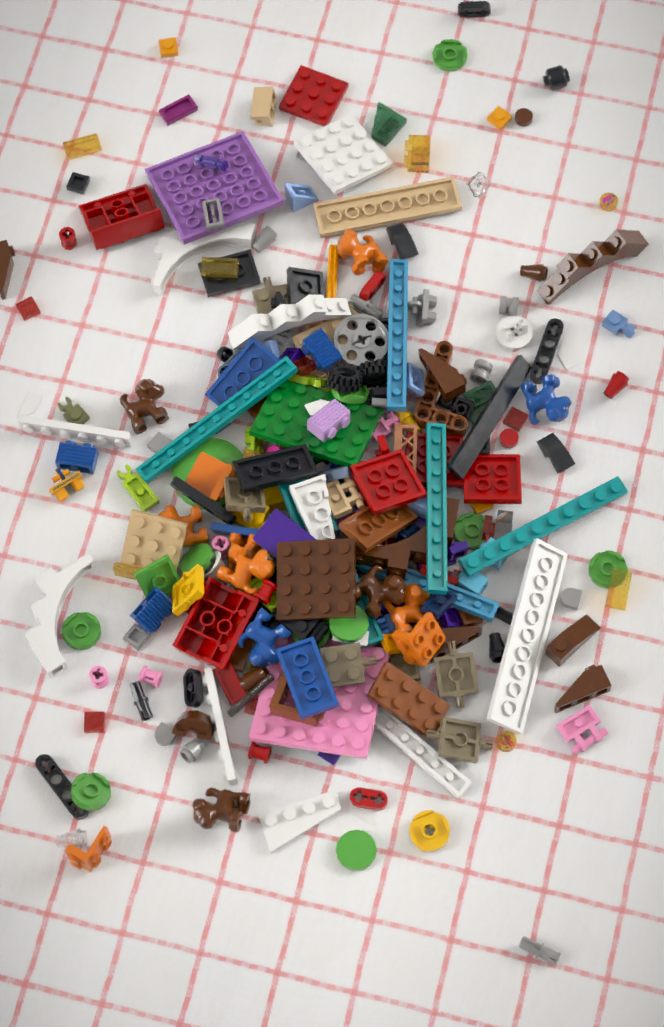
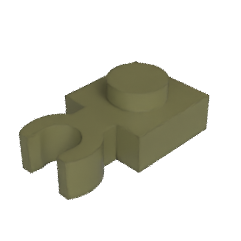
M65 397L68 403L66 406L58 403L59 410L66 412L63 416L67 422L83 425L90 420L89 415L78 403L75 406L72 405L69 397Z

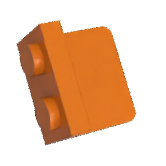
M201 452L185 482L208 498L218 502L219 499L222 500L225 496L224 478H234L235 472L230 464H226Z
M430 612L425 613L410 633L395 630L391 635L396 647L400 649L404 660L408 664L424 667L446 640L443 631Z
M102 827L87 853L69 843L65 852L73 867L79 870L83 868L89 872L93 868L96 869L102 859L100 857L104 850L107 851L112 843L108 827Z

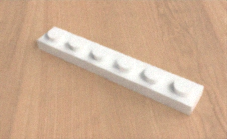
M20 415L18 420L20 428L28 433L33 431L41 432L47 436L53 434L66 439L72 437L85 442L91 440L99 444H114L117 447H131L132 443L131 434L126 431Z
M212 667L204 668L205 675L202 676L204 687H208L209 694H206L208 706L212 705L213 712L210 713L211 722L216 724L217 731H214L216 743L220 742L221 749L218 750L220 762L224 761L225 768L222 769L224 781L228 780L230 786L236 785L238 780L215 674Z
M382 706L378 708L374 727L459 799L472 785V782L443 757H438V753L392 713Z

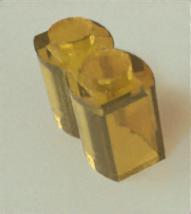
M409 135V140H405V151H408V155H404V166H408V172H429L430 135Z

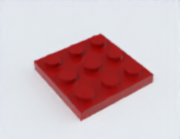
M300 65L279 104V110L324 127L329 125L349 87V83Z
M407 432L406 439H409L414 433ZM418 433L416 474L423 486H426V433ZM446 435V486L448 488H463V479L458 480L447 468L463 442V435ZM407 445L406 455L408 456L413 449Z
M403 449L350 466V472L373 515L424 499L427 496V492Z
M478 454L463 479L464 504H522L520 454Z

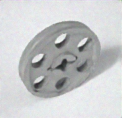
M355 314L339 323L334 333L333 344L342 355L343 363L348 366L352 365V368H358V365L360 366L361 363H365L364 361H368L365 358L367 353L375 355L374 361L377 359L382 361L388 351V331L377 318L366 314ZM354 322L358 327L355 330H350L347 324ZM373 323L376 329L369 331L366 329V325ZM339 337H346L348 342L344 345L338 343L337 339ZM358 338H360L361 340H364V339H365V342H364L363 345H362V343H357V342H358ZM381 338L385 341V344L377 346L375 340ZM354 352L357 358L349 360L346 354Z

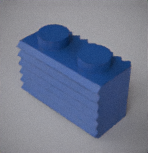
M322 328L302 340L303 346L301 348L306 356L310 355L314 360L312 363L317 371L321 370L325 374L330 370V367L333 365L337 366V364L342 362V355Z
M68 440L59 443L55 463L57 468L62 470L68 469L73 472L80 471L81 473L93 475L99 452L93 444L85 443L84 445H78L76 442Z
M155 587L129 616L151 634L160 628V622L165 617H169L172 614V600L159 588Z

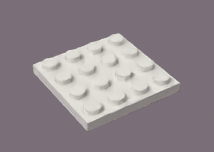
M352 114L294 140L293 144L334 195L393 166V162Z

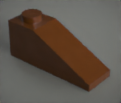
M7 239L0 241V295L2 300L6 299L14 266L12 257L15 256L13 246L8 245Z
M423 348L418 349L421 363L446 402L466 392L467 381L463 374H459L456 368Z
M586 614L550 642L546 647L545 654L560 667L601 627Z
M481 626L441 628L446 640L430 659V663H434L433 658L449 654L447 642L455 641L457 650L482 635Z
M602 664L598 666L591 665L585 669L555 704V713L610 692L612 685Z

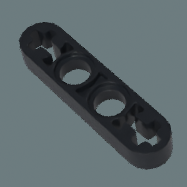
M553 318L547 323L530 373V379L535 384H543L542 377L549 373L563 333L564 324L560 319ZM554 325H557L558 328L555 331V335H553L552 328ZM546 340H552L555 343V345L553 347H548L545 345L544 342ZM543 355L547 356L549 358V361L546 363H542L539 360V357ZM540 367L542 368L541 376L537 378L536 374Z
M175 476L171 481L170 485L175 490L224 523L233 525L237 520V517L231 512L226 511L225 508L182 479Z
M42 754L38 756L35 765L39 773L72 817L77 820L85 819L89 814L88 810L82 809V814L79 812L75 814L76 808L72 804L74 803L72 798L66 800L62 797L65 790H71V782L50 755ZM43 760L45 762H48V765L51 769L49 773L44 766H42L41 762ZM55 774L62 776V780L58 784L51 783V778Z

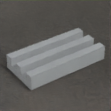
M220 198L202 201L207 232H210L212 228L214 230H218V227L225 229ZM213 203H217L220 222L216 220ZM208 204H210L213 223H209L206 207Z

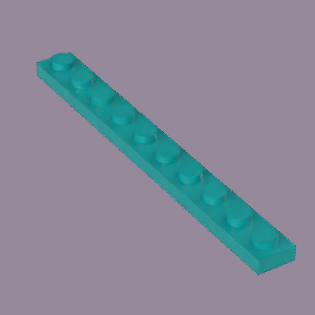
M285 356L138 466L136 470L148 485L298 372L297 367Z
M427 422V593L446 595L448 591L446 424Z
M619 476L460 558L458 563L469 578L528 547L534 539L538 538L541 540L626 495L628 490Z

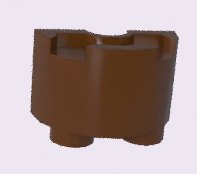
M198 710L185 711L177 719L172 734L185 736L187 732L193 731L196 733L197 738L211 740L214 734V724H212L210 716Z

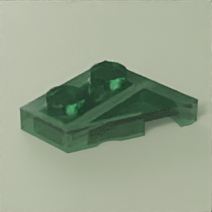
M378 102L371 133L372 139L386 147L407 123V119L381 102Z
M491 380L462 394L475 403L469 418L473 425L496 389Z

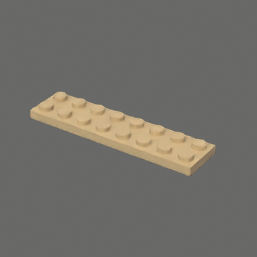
M453 176L314 203L313 209L320 238L344 234L348 229L359 231L462 211V205Z

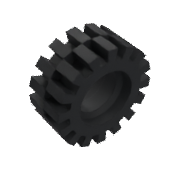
M371 359L370 362L364 361L365 363H361L360 366L358 365V370H361L363 373L361 384L367 387H376L377 385L380 387L384 382L387 383L386 360L380 361V359L374 361V359Z
M333 365L330 367L327 383L331 389L335 388L337 392L340 390L341 393H344V391L347 394H351V392L356 393L361 388L363 373L357 367L352 368V365Z

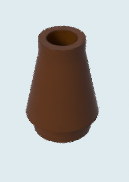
M544 264L521 265L520 276H525L539 282L546 281L548 266H544Z
M262 666L259 669L243 674L242 678H240V684L245 691H254L270 676V673L266 667Z

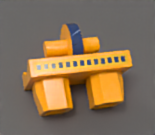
M59 468L55 469L57 475L51 479L54 483L59 480L61 482L50 488L49 492L62 502L69 497L65 490V487L68 485L72 486L75 493L85 487L81 479L82 474L80 471H77L68 478H65V476L70 474L68 469L62 472Z

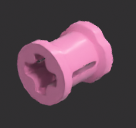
M216 536L212 541L213 550L221 552V560L226 559L229 551V540L224 536Z
M95 666L90 670L89 677L95 688L101 689L108 685L109 677L104 667Z
M143 666L138 681L140 683L152 684L155 688H158L163 678V671L156 672L148 669V666Z

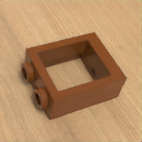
M282 672L269 705L271 714L317 727L319 720H323L325 712L301 720L297 708L284 705L290 688L284 672Z

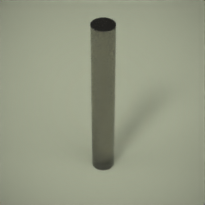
M269 673L230 708L227 714L230 717L235 716L266 688L275 677Z

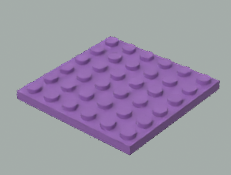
M244 131L145 169L152 187L184 245L223 230L222 227H218V230L212 228L210 232H207L202 201L220 198L225 228L285 205L281 194ZM196 154H202L204 157H214L219 159V161L225 160L228 162V168L226 171H221L218 168L205 167L203 164L197 165L194 163V157ZM213 203L216 220L220 222L217 203ZM208 204L206 207L209 223H213L210 204Z

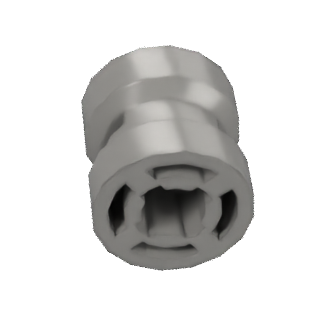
M501 296L499 314L505 315L510 313L512 316H517L519 298L513 297L509 299L506 296Z
M477 359L474 363V371L470 375L471 381L476 384L486 385L489 380L488 374L491 373L493 365L486 360Z

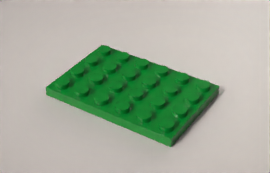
M286 380L269 393L249 430V435L287 448L306 444L311 456L350 468L351 465L360 462L383 416V410L363 403L349 404L339 401V403L350 410V423L346 428L339 429L332 439L328 438V440L323 442L307 430V420L311 415L304 405L320 399L332 401L336 398H334L332 393Z

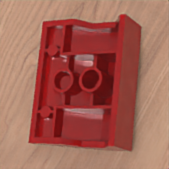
M147 184L79 205L80 212L96 250L105 249L108 246L123 243L126 240L138 238L144 234L157 232L165 228L161 209L156 207L153 195Z
M209 576L204 585L203 597L194 603L172 646L191 658L224 670L238 644L240 636L245 631L260 603V599L225 586Z

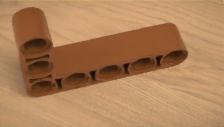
M441 341L436 346L434 356L449 365L451 364L453 346L448 341ZM441 351H447L448 353L442 354ZM427 373L424 381L425 394L419 396L414 412V420L419 427L425 430L427 422L437 423L436 421L443 420L445 422L442 424H446V435H463L464 437L467 433V419L462 415L436 408L440 392L436 386L430 385V383L434 382ZM425 399H431L432 401H431V402H425L424 400H425ZM420 415H425V416H427V417L424 418V419H422V418H419L418 416H420ZM461 425L463 428L457 429L455 426Z

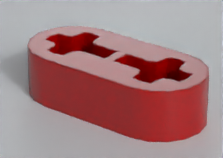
M379 270L376 271L360 291L359 297L365 301H370L384 284L387 276Z
M359 787L351 791L350 802L358 808L381 811L386 808L388 797L382 791ZM358 793H361V796L363 798L368 799H361L360 802H356V798H354L353 796H357ZM380 796L381 800L384 802H381L380 805H376V801L370 799H377V797Z

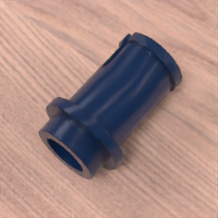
M413 523L405 530L398 532V542L418 532L420 527Z

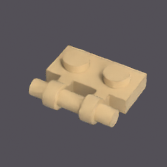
M350 476L345 477V483L341 485L338 480L326 484L329 506L335 520L352 513V505H356L359 510L365 508L364 498L358 492L357 484ZM345 492H350L351 496L347 498Z

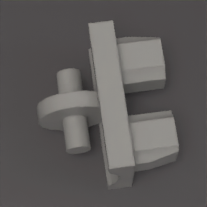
M424 289L423 294L418 297H413V301H409L407 309L412 311V315H417L416 326L422 327L424 323L433 324L436 321L437 313L428 311V308L434 309L436 307L437 297L429 295L428 289Z

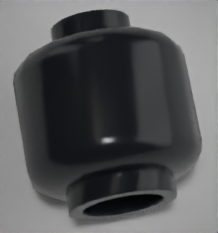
M561 65L548 68L545 72L546 76H543L545 87L549 86L552 91L565 88L568 82H570L567 68H563Z

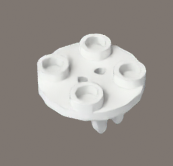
M505 317L496 327L497 340L508 351L524 348L532 340L533 329L531 324L523 317Z

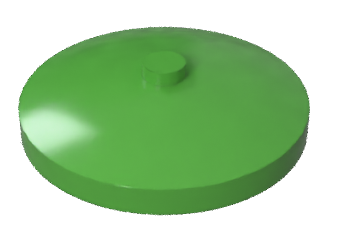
M209 438L173 465L172 480L176 476L186 481L201 452L231 466L232 461L244 459V456L230 442L218 438ZM176 490L184 502L192 507L198 505ZM225 496L222 500L219 499L216 502L223 508L226 507Z

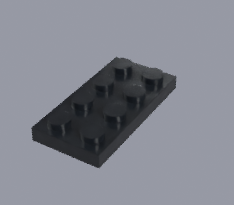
M306 444L232 461V468L244 494L318 476V470Z

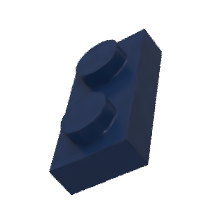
M449 590L446 595L433 594L422 605L420 611L424 613L430 612L438 620L456 602L458 596Z

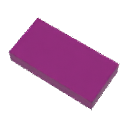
M188 94L161 108L159 114L167 126L198 111V106Z

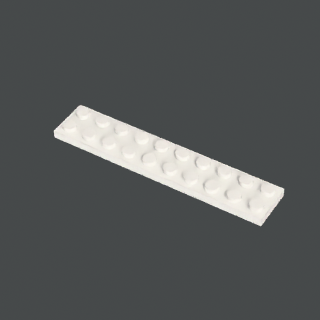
M538 538L534 539L531 544L486 720L516 734H522L568 555Z

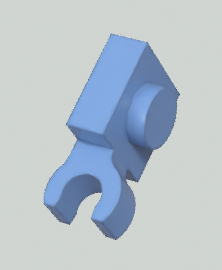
M612 310L602 322V327L615 335L621 332L631 339L635 334L634 330L636 327L629 324L628 319L615 310Z

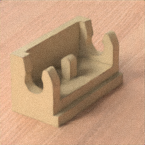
M273 86L254 87L250 118L251 120H257L255 125L273 126L277 95Z

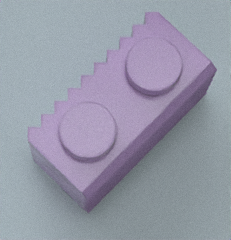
M333 399L307 420V430L323 442L328 440V438L332 439L339 429L346 428L349 425L350 410L339 403V401H336V399Z

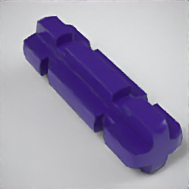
M196 154L194 157V163L197 165L203 164L205 167L218 168L221 171H226L228 168V162L225 160L219 161L217 158L204 157L202 154Z

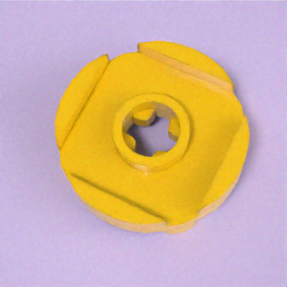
M426 810L418 813L413 818L410 824L409 835L412 843L420 851H437L444 847L449 840L450 826L442 814ZM427 826L435 829L432 836L424 833Z

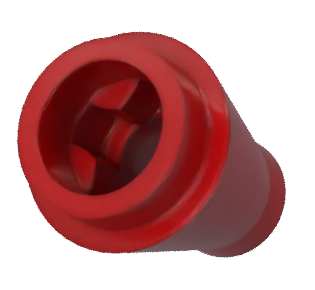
M620 371L613 373L603 394L609 399H613L616 394L628 385L629 378Z

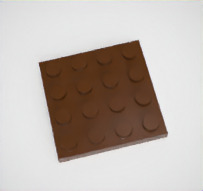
M354 538L277 542L278 621L356 618V549Z

